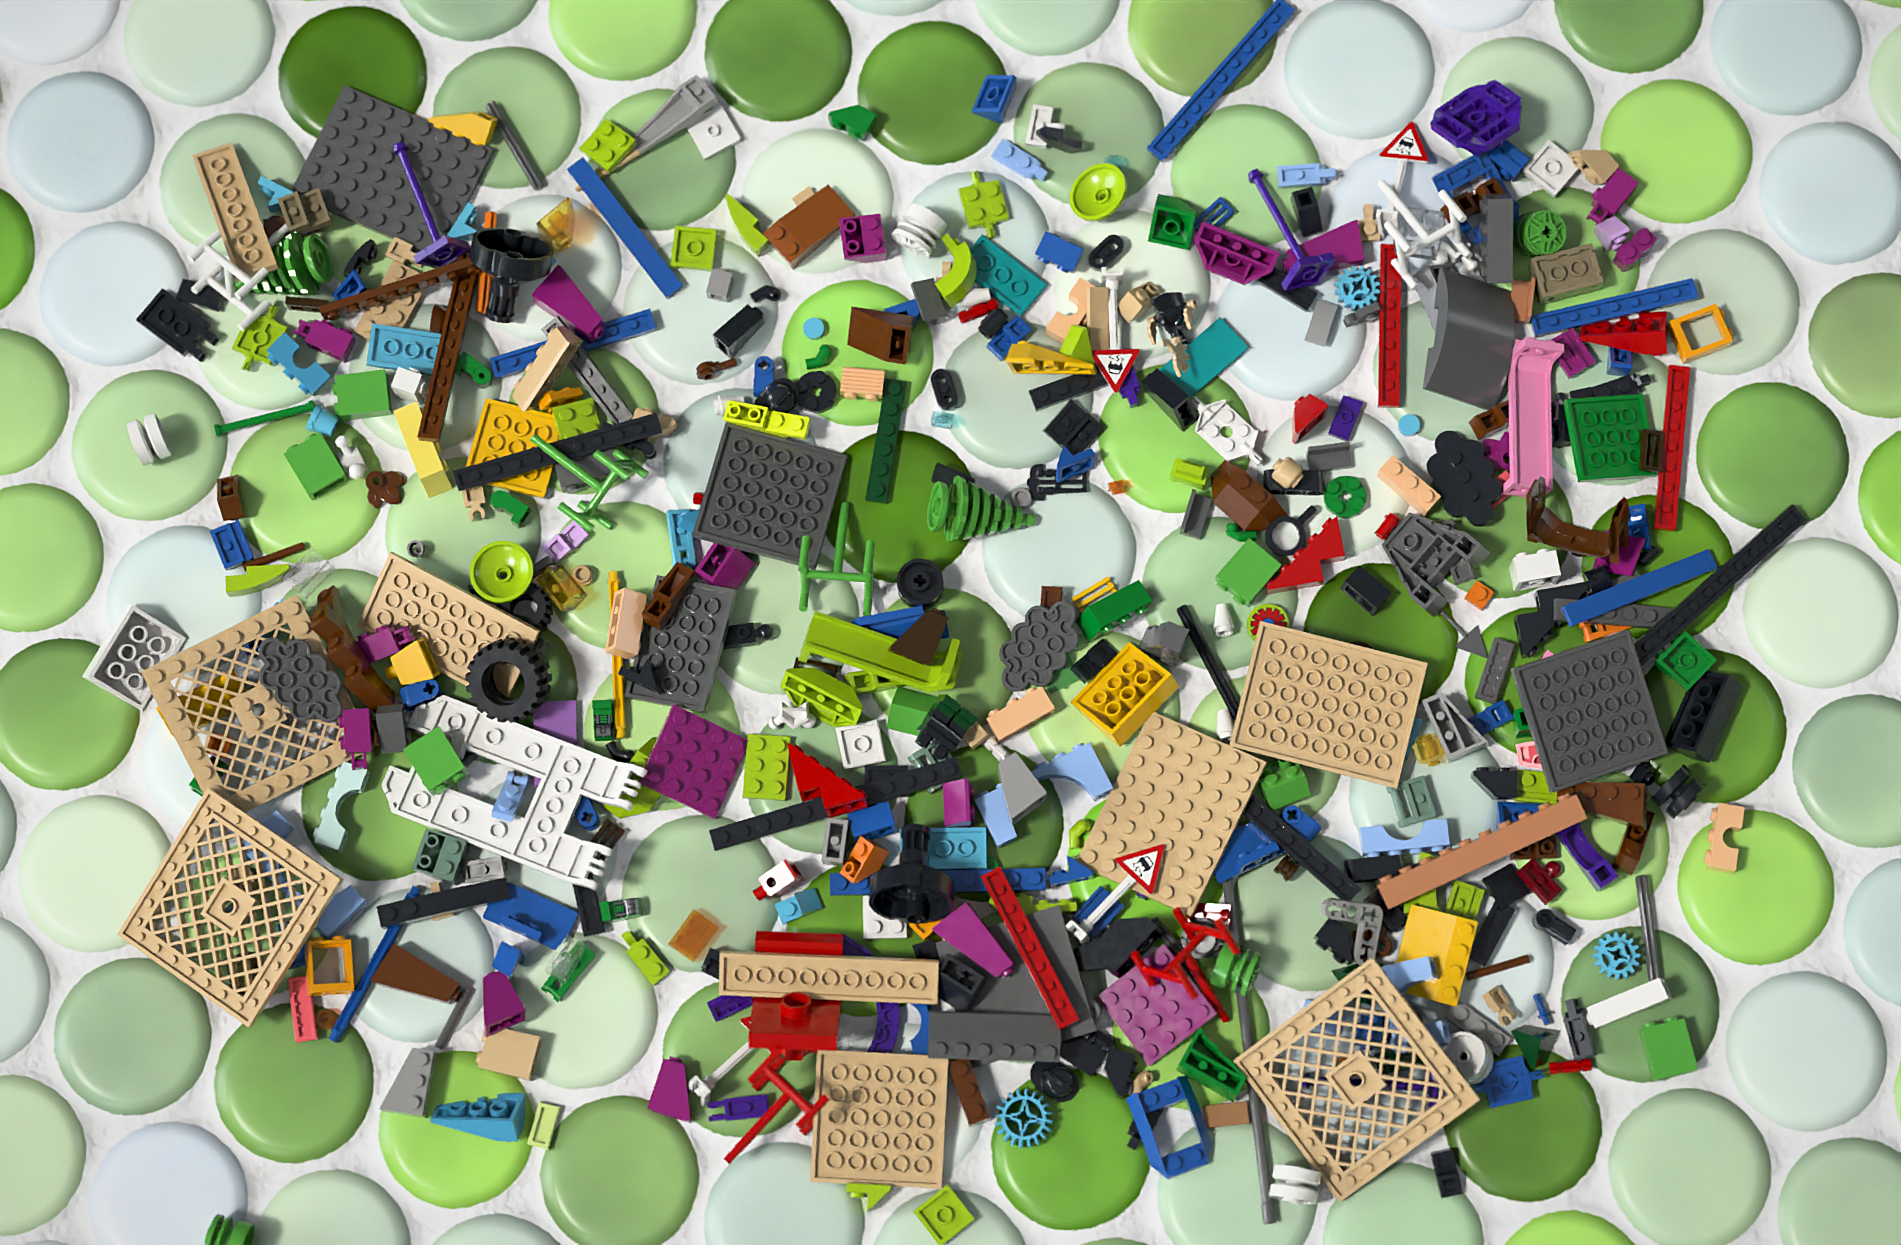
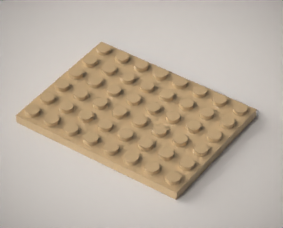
M1260 621L1229 746L1397 789L1428 663Z
M1154 712L1145 721L1119 773L1113 790L1110 792L1076 861L1093 873L1120 885L1128 874L1115 862V858L1164 844L1165 849L1153 895H1150L1137 882L1129 889L1169 908L1180 907L1185 915L1192 918L1267 766V762Z

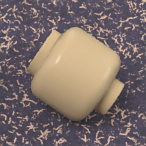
M1286 457L1284 460L1279 458L1272 466V469H1274L1272 478L1284 488H1289L1290 486L1294 488L1304 476L1302 474V466L1291 457Z

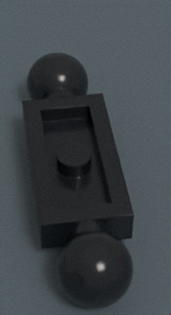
M753 622L730 625L723 650L756 645L755 638L768 641L773 637L774 630L769 624H762L758 629L754 630Z

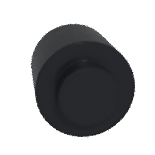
M994 308L980 322L978 330L987 339L995 337L1009 323L1007 320L1008 315L1002 309L997 310Z

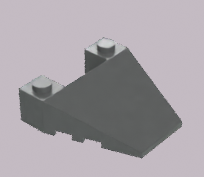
M1410 512L1381 544L1408 590L1410 597L1433 617L1448 602L1434 588L1462 557L1477 569L1490 554L1485 547L1467 532L1453 529L1450 526L1436 523L1433 520Z

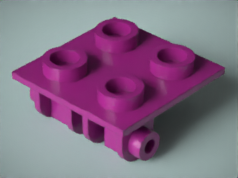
M1627 536L1628 548L1619 546V564L1609 562V555L1602 558L1596 557L1592 569L1604 566L1608 573L1632 577L1645 538Z

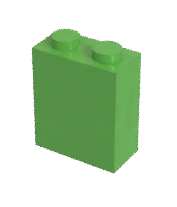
M385 369L335 376V383H332L333 394L337 395L338 403H334L335 414L339 415L342 421L392 415L389 379Z
M321 433L309 435L303 443L290 446L287 452L284 453L311 500L318 498L348 480Z
M1248 538L1216 575V585L1224 592L1229 591L1233 595L1232 598L1239 605L1242 606L1244 604L1248 607L1261 593L1267 582L1275 577L1282 565Z
M439 726L403 749L427 790L433 796L447 791L448 786L454 782H461L470 773L446 733Z
M1677 1016L1664 1019L1665 1023L1658 1025L1656 1021L1643 1024L1644 1028L1639 1030L1652 1082L1698 1070L1684 1018L1678 1020Z

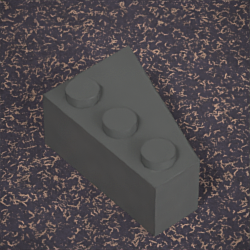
M1170 621L1161 623L1160 626L1154 625L1153 628L1148 626L1138 649L1160 659V662L1164 665L1171 667L1173 664L1177 666L1187 644L1189 629Z

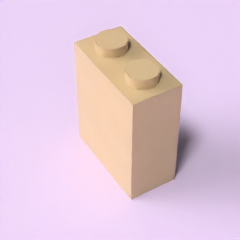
M504 1029L488 1037H485L483 1032V1050H479L476 1058V1063H479L478 1068L531 1082L542 1039L538 1036Z

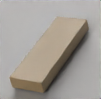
M1086 287L1087 330L1091 350H1109L1108 287Z

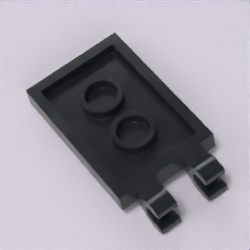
M163 288L136 319L140 325L183 357L190 353L199 362H202L206 357L203 351L195 346L201 337L213 346L219 341L217 336L208 330L211 327L208 321Z

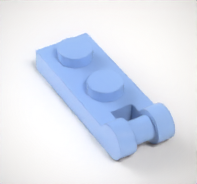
M508 771L504 785L493 807L491 817L508 822L513 821L528 787L530 776L515 775V772Z

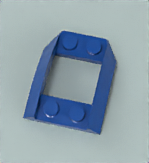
M1484 152L1479 157L1471 155L1431 177L1438 193L1441 190H1445L1451 198L1454 197L1450 191L1482 174L1486 181L1495 177L1505 193L1512 197L1487 152ZM1514 198L1513 224L1515 220L1519 217L1520 208L1519 204L1516 203ZM1467 220L1460 222V229L1463 235L1479 245V241H1482L1479 225L1472 228Z
M1187 1075L1177 1076L1174 1080L1139 1093L1136 1092L1126 1098L1146 1150L1150 1166L1161 1173L1163 1177L1169 1180L1209 1164L1212 1140ZM1185 1100L1200 1143L1161 1157L1146 1115Z

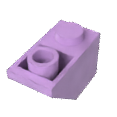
M1613 216L1597 224L1593 232L1605 252L1610 250L1615 252L1627 240L1630 229L1616 216Z

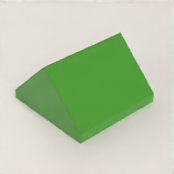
M897 687L891 703L886 728L918 736L920 732L917 731V728L922 724L937 697Z

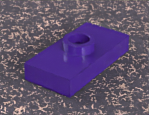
M1343 395L1328 435L1348 442L1363 402Z
M721 995L708 1001L707 1005L715 1022L753 1005L752 996Z

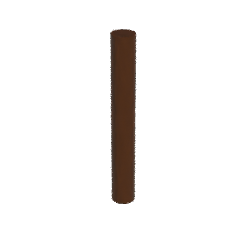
M303 542L242 565L245 572H247L246 566H262L306 549Z
M1527 954L1465 973L1466 979L1471 981L1530 963V959Z

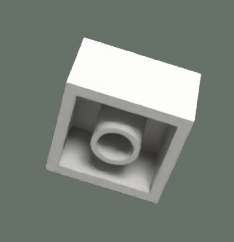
M1548 548L1538 550L1536 554L1531 555L1528 552L1516 554V557L1513 558L1509 566L1514 592L1555 585L1561 576L1556 550L1550 551Z

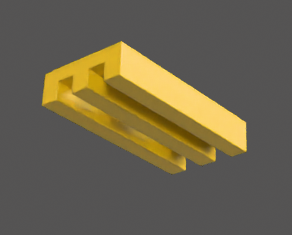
M1107 576L1072 597V601L1082 615L1085 611L1082 608L1083 606L1110 590L1112 593L1116 592V589ZM1103 585H1108L1104 589L1100 590L1099 592L1095 593L1094 595L1079 603L1080 599L1099 589Z

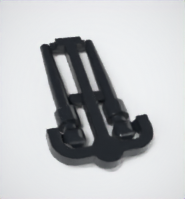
M1035 464L1030 469V478L1027 479V486L1030 488L1032 499L1035 501H1044V494L1087 492V471L1079 474L1082 475V480H1064L1058 483L1056 481V470H1043L1044 464ZM1036 470L1037 477L1055 476V480H1037L1034 477V472ZM1037 485H1055V488L1037 487ZM1059 485H1082V488H1059ZM1035 487H1037V489H1036L1037 495H1040V496H1036V495H1035V493H1034V488H1035Z

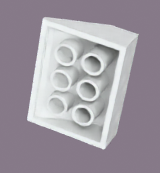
M126 604L82 677L142 711L152 693L141 671L177 654L186 638L137 607Z

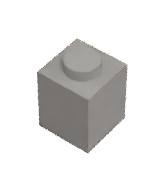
M724 268L712 269L706 290L708 299L728 303L734 280L733 274L729 270Z

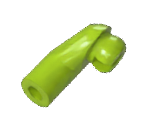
M1084 819L1078 820L1070 828L1069 849H1080V836L1091 829L1089 821Z

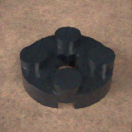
M808 372L796 382L800 393L798 405L803 410L820 414L833 406L837 396V388L834 380L825 372ZM813 388H820L822 390L819 392V397L810 395Z

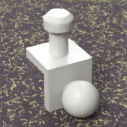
M1445 241L1441 244L1440 250L1436 251L1432 256V261L1435 265L1446 264L1448 260L1455 264L1461 259L1466 264V269L1469 272H1473L1479 264L1471 258L1466 259L1454 244H1447ZM1468 242L1466 246L1470 250L1471 245Z
M339 436L335 443L342 451L338 452L337 456L348 478H362L368 469L356 444L349 447L348 438L346 436Z
M781 701L779 703V716L776 718L771 717L768 720V724L774 730L780 728L782 723L787 724L791 729H795L800 725L804 728H812L816 723V718L812 713H809V704L806 702L797 708H790Z

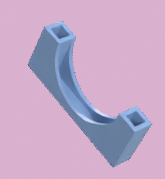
M1080 743L1072 748V752L1068 754L1062 752L1053 757L1054 761L1048 764L1042 762L1034 767L1035 770L1031 772L1038 782L1050 778L1072 781L1081 786L1091 796L1093 801L1109 794L1113 790L1090 743L1086 745ZM1001 783L992 792L986 790L978 794L974 804L997 849L1017 840L1014 826L1009 823Z
M277 810L262 823L285 840L294 829ZM246 840L243 841L244 847L252 845ZM253 849L245 851L247 861L255 860ZM260 850L261 858L268 856ZM270 861L262 862L263 873L271 871ZM276 861L277 870L282 869L281 864ZM283 873L278 874L280 884L288 883ZM269 876V878L272 880L270 885L274 886L272 876ZM349 885L346 889L333 896L314 930L321 937L327 936L332 939L368 902ZM289 887L281 889L287 895L285 899L291 898ZM296 891V895H297V896L303 895V894H301V893H299V892ZM304 899L298 900V907Z

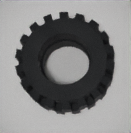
M532 582L527 591L519 598L507 603H497L498 608L513 615V610L519 602L531 600L537 604V611L532 618L522 621L544 631L548 628L547 624H550L552 621L551 615H553V610L548 595L544 592L543 588L537 587Z

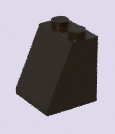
M932 608V611L927 610L889 646L888 651L922 665L930 666L948 621V617L944 616L946 612L936 608Z

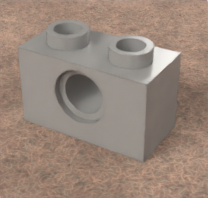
M827 818L821 858L824 865L844 866L850 833V823L848 820Z

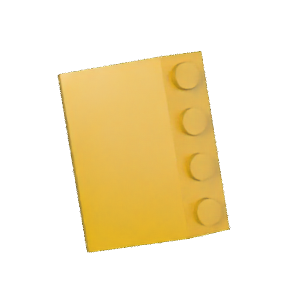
M1129 642L1071 701V704L1106 737L1121 747L1179 686L1170 672Z
M1411 904L1396 963L1426 956L1433 957L1435 959L1438 979L1415 984L1407 989L1405 993L1457 1006L1478 922Z

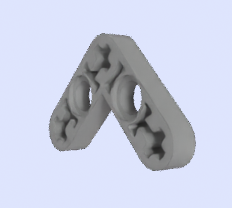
M1337 898L1325 899L1322 902L1321 911L1326 917L1359 923L1353 950L1354 961L1358 965H1362L1371 957L1375 959L1383 918L1382 909L1372 903ZM1334 905L1338 908H1341V912L1337 910H1332L1330 912L1328 911V908ZM1355 905L1357 912L1354 916L1349 917L1347 910L1350 906ZM1363 910L1366 912L1375 911L1376 914L1370 917L1363 914ZM1371 929L1372 938L1365 941L1363 934L1366 930ZM1368 954L1367 958L1363 960L1360 958V955Z

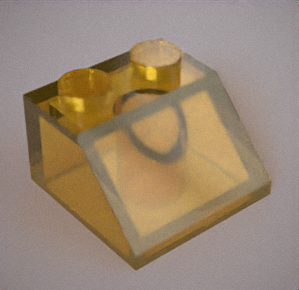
M569 197L536 223L540 236L552 245L556 254L568 249L573 241L575 211Z

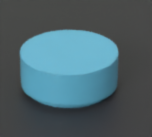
M818 318L808 319L803 325L805 336L811 340L821 338L824 334L822 321Z
M1411 414L1401 417L1398 423L1400 433L1408 437L1415 435L1420 427L1418 418Z

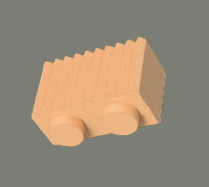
M843 367L840 387L841 396L849 400H856L857 397L865 398L866 401L877 402L878 399L881 400L884 391L885 370Z

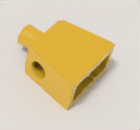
M424 637L414 641L391 656L392 666L385 668L387 678L392 680L398 677L402 685L432 679L440 674Z

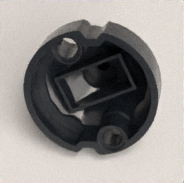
M484 228L473 234L469 258L474 265L492 278L489 307L485 311L486 318L498 323L513 322L515 300L519 295L521 284L546 277L550 273L554 255V248L551 244L538 236H530L524 231L509 228Z
M907 824L901 828L902 852L899 854V864L881 869L871 877L869 906L881 917L889 920L898 919L909 924H923L941 920L953 911L955 884L947 874L929 866L927 851L931 830L927 826L921 824Z

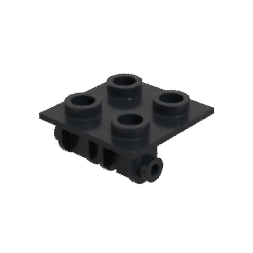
M1097 1029L1095 1032L1063 1041L1060 1045V1057L1092 1077L1115 1040Z

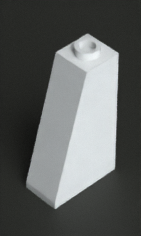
M1657 978L1587 1007L1588 1013H1586V1018L1590 1026L1594 1025L1595 1028H1600L1673 998L1665 979Z

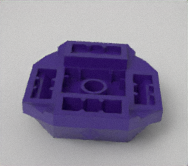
M1497 80L1469 87L1435 110L1433 119L1430 122L1431 130L1453 146L1463 148L1479 157L1496 146H1502L1503 141L1521 129L1522 100L1520 96Z

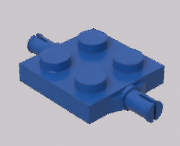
M1523 1056L1493 1062L1492 1070L1482 1080L1481 1084L1472 1085L1471 1087L1476 1089L1474 1090L1476 1093L1484 1092L1488 1098L1490 1109L1533 1099L1531 1083L1533 1080L1544 1078V1074H1542V1069L1529 1072L1525 1066Z

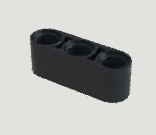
M1274 469L1263 471V487L1270 494L1310 496L1325 494V472L1303 470L1302 474L1304 476L1294 488L1291 486L1284 488L1272 478Z
M1404 854L1343 861L1345 875L1355 883L1380 881L1381 877L1391 874L1393 877L1400 874L1399 869L1407 866L1406 855Z

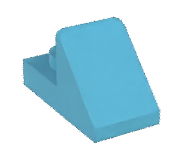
M263 176L257 182L261 193L271 198L267 206L270 212L281 210L278 198L293 193Z
M469 202L467 203L447 236L466 242L472 240L473 234L477 230L470 227V225H473L478 218V212L474 205Z
M815 888L796 892L793 897L774 904L783 925L823 909Z

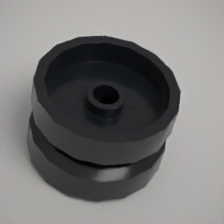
M920 558L911 560L903 565L897 576L898 595L903 604L909 608L922 606L923 610H927L939 602L942 598L944 583L942 572L936 564L930 560ZM918 583H922L923 586L918 587Z
M1685 764L1651 798L1659 806L1664 805L1671 798L1673 801L1666 808V813L1673 819L1682 810L1685 811L1698 797L1697 794L1706 786L1699 777L1694 778L1688 785L1684 783L1692 774V771Z

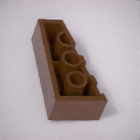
M1583 782L1557 791V797L1568 792L1570 795L1576 794L1587 815L1646 831L1648 788L1645 783Z

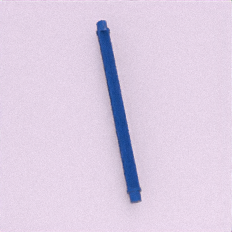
M412 886L404 899L417 897L421 890ZM403 925L388 928L354 992H352L334 1027L331 1029L332 1033L328 1039L337 1043L340 1036H343L372 983L370 979L389 952Z

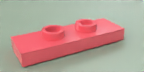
M306 975L288 978L296 1043L319 1040L313 996H307Z

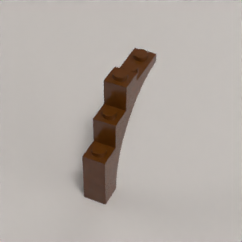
M332 585L330 588L322 590L317 596V610L311 615V629L328 644V658L345 672V686L375 713L378 706L395 705V692L373 669L357 645L347 625L340 603L339 589Z

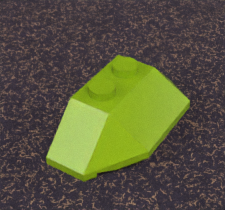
M791 668L786 670L780 687L786 692L796 708L806 702L809 704V713H812L815 718L833 727L856 726L863 706L853 687L817 668Z
M652 737L636 752L628 764L644 768L656 739ZM634 773L630 777L631 780L636 781L640 778V776ZM627 785V788L638 792L637 797L623 793L621 798L622 800L632 802L631 811L603 804L602 807L619 819L650 812L662 794L641 785L640 789Z

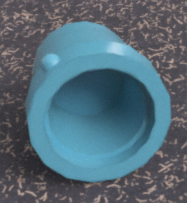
M317 405L308 420L306 429L332 437L340 418L325 410L324 407Z

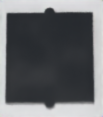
M1512 863L1482 879V882L1490 892L1489 895L1494 898L1501 910L1531 893L1524 881L1517 875V871Z

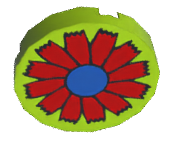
M1274 604L1257 606L1247 618V631L1254 642L1260 621L1289 628L1287 614L1282 608Z

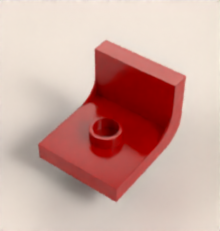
M756 931L755 952L843 956V934ZM790 992L781 998L753 997L748 1048L771 1049V1051H774L776 1048L785 1056V1060L803 1061L806 1055L817 1053V1050L837 1051L842 1000L811 999L807 994L801 992Z

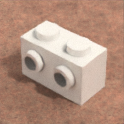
M398 367L391 384L396 397L412 403L417 402L418 405H421L422 400H426L428 386L421 372L414 368L406 370Z

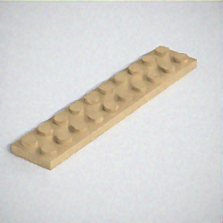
M720 951L719 995L781 998L790 992H801L807 994L811 999L937 1004L939 960Z

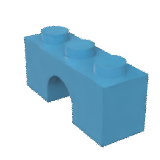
M284 332L267 349L269 354L267 358L275 366L280 364L285 369L283 373L291 381L295 379L299 382L300 385L298 387L306 395L310 393L314 396L331 376L316 361L306 369L295 366L293 357L300 350V346Z

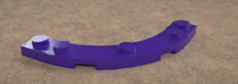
M842 933L843 956L875 957L862 945ZM876 1002L877 1026L873 1041L867 1052L892 1053L898 1035L899 1006L898 1003Z

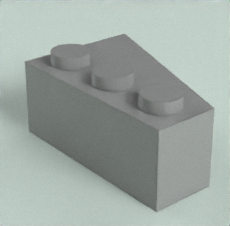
M1442 692L1422 700L1423 707L1448 762L1488 746V741L1482 737Z
M412 1048L379 1109L388 1113L426 1118L437 1053L432 1050Z

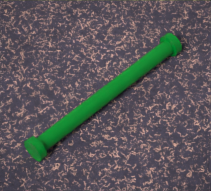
M309 400V403L223 425L215 424V432L217 437L222 436V433L309 411L312 413L315 409V404L313 400Z

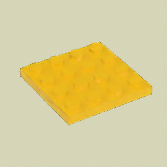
M486 398L466 467L538 447L530 441L534 434L547 443L559 441L553 415L536 410L524 412L519 406ZM552 464L486 483L485 485L545 499L555 465Z

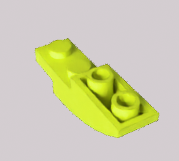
M731 400L727 402L723 417L725 422L786 439L793 437L806 440L811 424L810 417L770 411L768 407Z

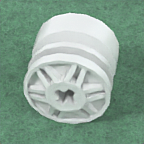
M909 204L903 214V219L906 222H899L897 224L898 229H894L892 237L908 251L921 257H930L931 249L936 247V242L933 239H940L947 224L931 210L918 204Z

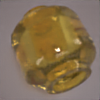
M1429 733L1416 738L1413 750L1420 764H1427L1428 767L1440 763L1439 758L1444 755V750L1438 737L1432 736Z

